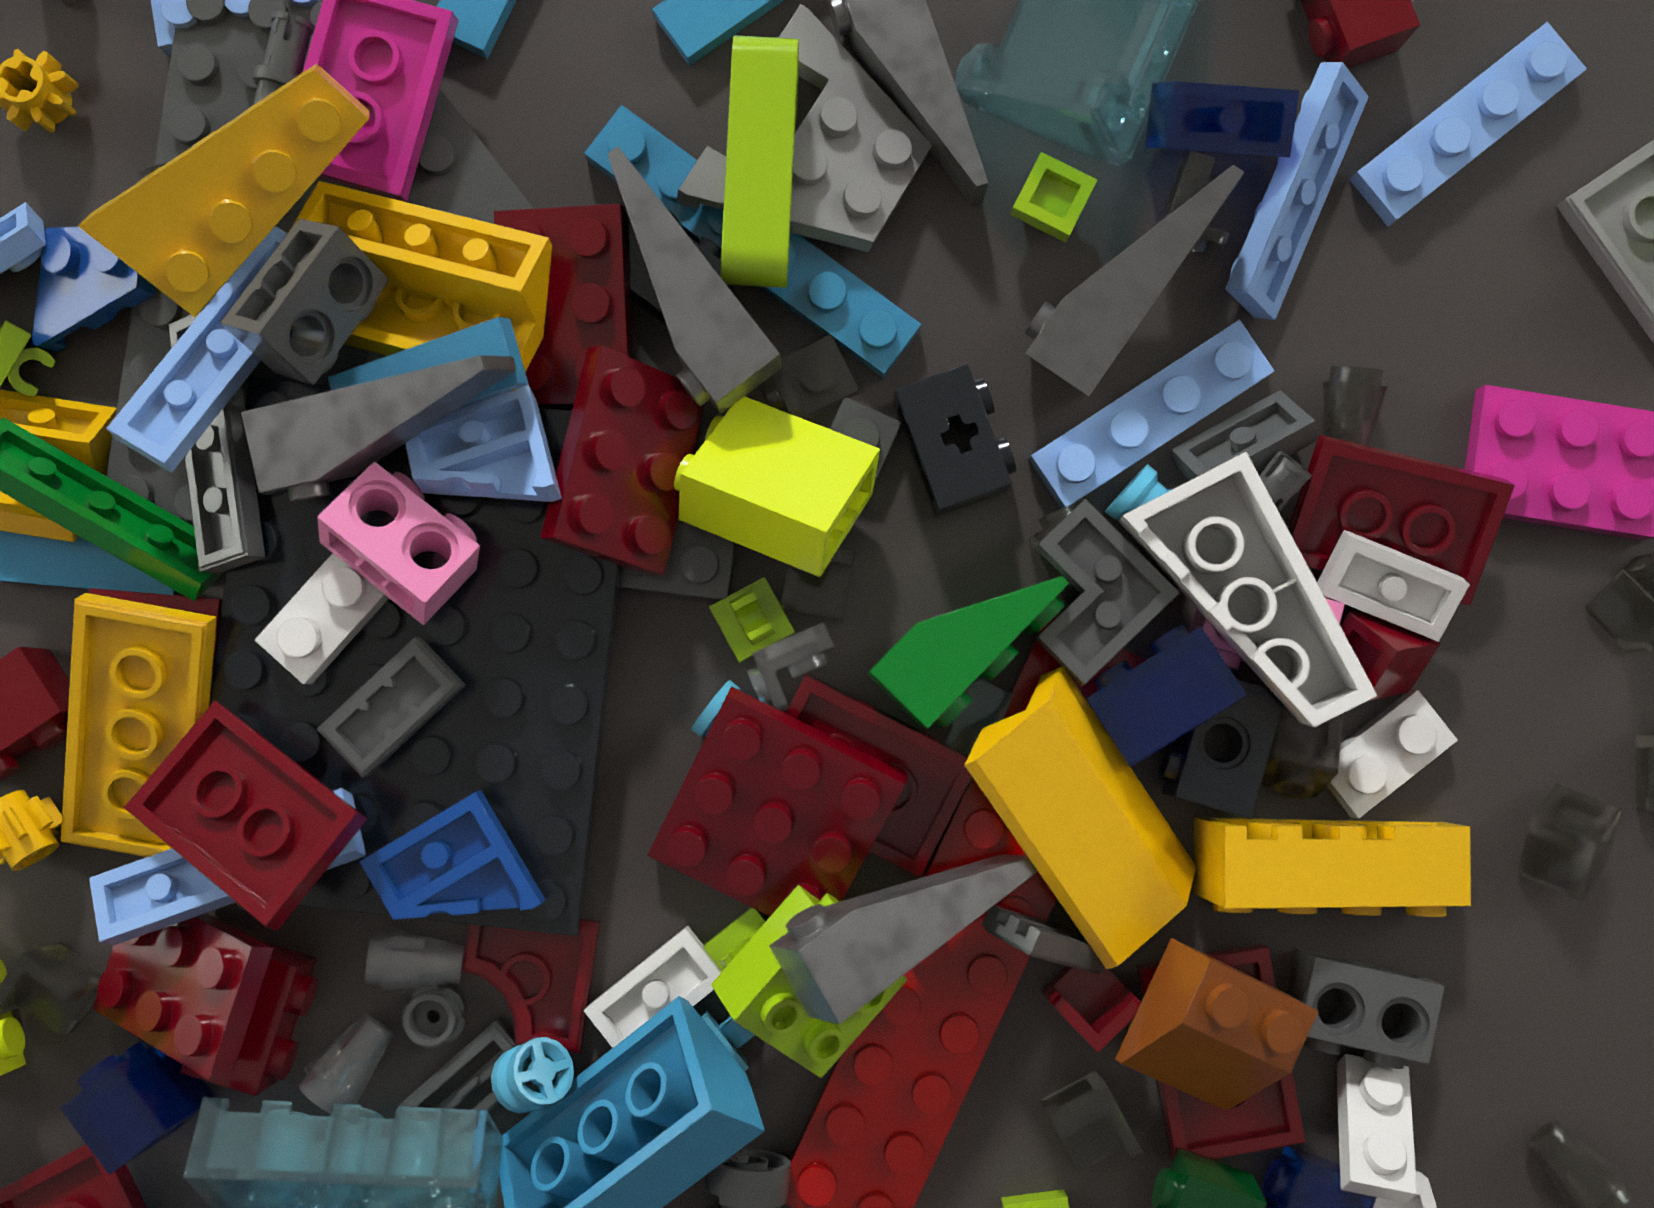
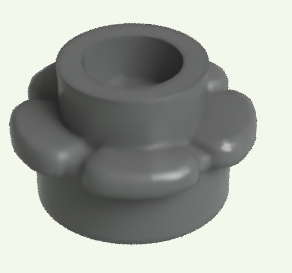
M436 984L423 985L412 993L411 1002L405 1004L401 1014L402 1025L407 1036L414 1043L426 1049H436L443 1042L451 1043L455 1041L465 1026V1019L461 1017L464 1003L460 995L451 988L439 989V986ZM431 1010L439 1012L440 1019L437 1022L429 1019V1012Z

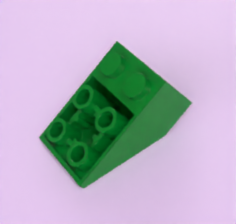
M1060 576L918 622L866 675L919 727L929 728L935 722L939 727L943 726L945 728L973 700L964 691L979 676L983 681H986L988 678L992 680L1019 653L1011 645L1012 641L1022 631L1028 636L1034 631L1038 633L1064 607L1065 604L1057 595L1069 582Z

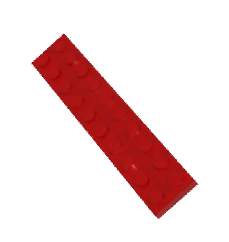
M1056 616L1036 634L1035 639L1057 618ZM1035 639L996 722L1025 711L1041 675L1062 667ZM1122 648L1082 687L1071 675L1070 677L1124 756L1164 668ZM973 777L950 818L923 877L1001 854L1027 855ZM1037 872L995 905L1047 921L1057 898L1040 873ZM987 911L904 974L908 978L905 984L835 1062L789 1159L791 1167L786 1205L792 1208H914L1030 958L1029 955L985 931L982 922Z

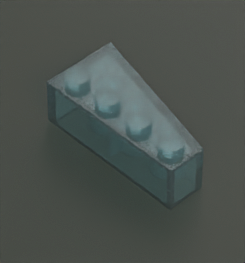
M203 1098L183 1176L212 1208H495L503 1137L487 1110L399 1106L395 1111L394 1119H384L378 1112L361 1108V1105L334 1103L333 1112L330 1116H313L292 1111L293 1105L290 1101L263 1100L260 1113L229 1112V1099Z

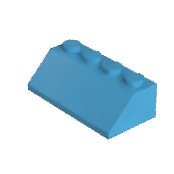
M678 996L574 1078L571 1088L562 1099L531 1112L493 1142L505 1208H663L762 1134L765 1129L747 1073L690 1002Z

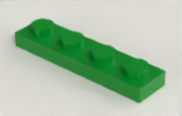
M4 417L0 420V491L194 602L224 573L215 574L199 571L194 526Z

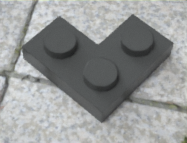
M1085 499L1036 547L1081 595L1035 640L1061 666H1064L1066 671L1082 687L1180 592Z

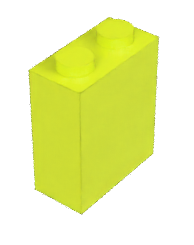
M744 396L732 405L724 416L717 415L712 420L703 445L695 455L687 454L681 461L674 480V488L680 492L679 520L821 577L873 494L880 449Z

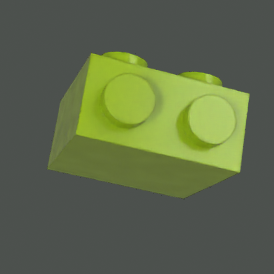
M798 885L712 982L711 986L736 1023L822 1078L905 984L908 978L905 975L900 977L841 1024L809 1017L769 945L788 932L786 923L797 913L814 905L821 904L824 907L839 901L828 893L821 900H818Z

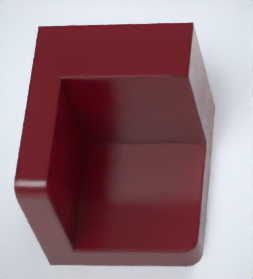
M1361 610L1350 611L1341 625L1343 633L1377 694L1376 697L1368 701L1408 693L1441 644L1438 641Z
M1065 966L1041 990L1053 1007L1097 1053L1135 1017L1141 1001L1109 969H1105L1104 973L1094 974Z

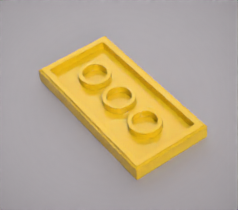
M84 593L75 598L61 842L149 857L172 849L124 807L209 708L216 616Z

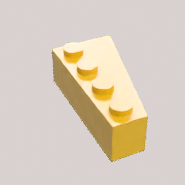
M316 63L235 119L212 132L164 166L150 173L135 185L90 213L78 227L193 317H196L369 120V110Z
M1193 817V862L1196 865L1193 878V894L1212 902L1214 911L1251 913L1253 908H1277V911L1281 913L1317 914V908L1341 907V912L1345 914L1376 916L1382 915V907H1405V914L1444 917L1447 916L1446 906H1471L1470 826L1448 822Z

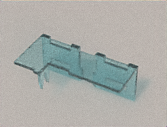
M978 677L966 691L973 700L951 722L953 727L945 741L946 744L968 755L981 729L1003 719L1015 694L1014 692H1006ZM973 777L971 778V780H970V782H969L967 788L965 789V791H968V789H969V787H970V785H971V782H972V780H973Z

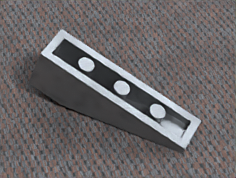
M828 0L831 19L837 35L848 34L857 59L877 85L931 143L930 154L969 205L974 206L983 203L989 182L926 0Z
M617 146L607 155L672 342L684 367L676 376L699 406L710 400L717 411L722 414L782 368L780 353Z
M1232 165L1062 298L1056 308L1045 302L1024 333L1034 340L1025 354L1090 396L1245 172Z
M479 355L241 412L259 493L287 490L290 501L311 499L331 494L329 482L358 475L374 461L377 462L516 371L514 356Z
M1001 854L824 907L821 904L814 905L793 916L786 923L788 932L769 945L808 1016L841 1024L1037 873L1038 870L1027 855Z

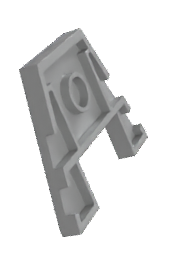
M800 4L778 38L799 39V76L823 91L795 133L791 233L869 252L928 156L932 145L807 7ZM707 146L678 189L676 201L684 206L698 210L700 209V204L724 210L726 156Z

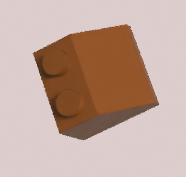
M1171 938L1115 1060L1131 1069L1228 1111L1291 1073L1319 1011L1263 981Z

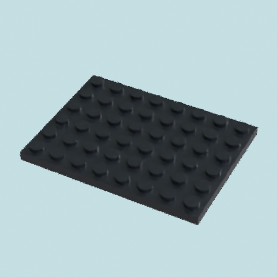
M249 377L245 409L246 411L328 392L331 391V387L329 385H312L309 383ZM539 408L556 474L572 411ZM406 443L376 462L391 475L395 472H400L415 483L412 478ZM364 471L354 477L329 482L331 491L329 495L299 501H290L287 490L259 493L255 477L265 558L226 571L210 705L217 701L228 708L332 791L343 788L351 793L356 810L368 818L360 828L366 856L326 870L298 906L391 916L359 861L471 794L481 790L546 900L534 909L528 910L509 908L483 910L476 914H430L427 917L417 919L577 936L581 932L621 565L540 538L549 505L547 501L423 493L425 496L424 501L441 515L445 516L447 513L457 516L474 532L477 538L476 543L480 545L477 570L424 626L389 598L313 684H302L260 646L255 639L331 556L332 552L319 541L317 517ZM375 510L364 514L360 519L367 525L382 527L390 524L395 518L387 512ZM431 551L419 553L412 559L418 566L424 569H437L447 563V560L442 555ZM414 637H421L466 686L370 776L362 778L317 728Z

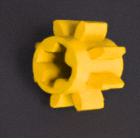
M16 49L14 50L13 57L5 60L0 65V107L8 111L7 119L23 131L28 130L33 121H36L48 132L53 133L55 132V124L62 122L68 115L75 116L76 114L75 109L72 107L70 92L79 88V85L67 73L61 71L62 64L48 52L43 51L34 61L22 51Z
M18 790L0 797V865L7 862L12 871H19L43 860L59 847V843L54 836L58 834L56 828L62 825V815L50 796L42 800L38 796L30 799L25 790Z

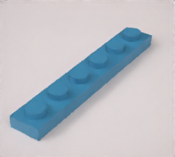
M621 105L584 152L587 162L617 183L607 154L618 146L664 206L678 218L681 228L690 238L697 242L700 236H704L722 248L724 210L700 204V209L698 210L684 206L676 201L678 189L692 170L697 159ZM791 228L787 288L759 287L883 379L921 328V323L805 238L791 233Z

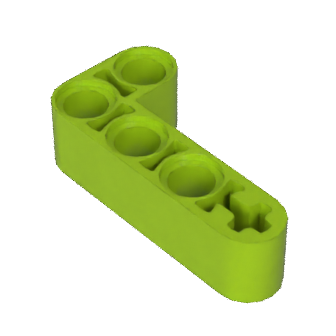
M733 36L721 251V279L726 285L787 288L795 125L797 123L799 39Z

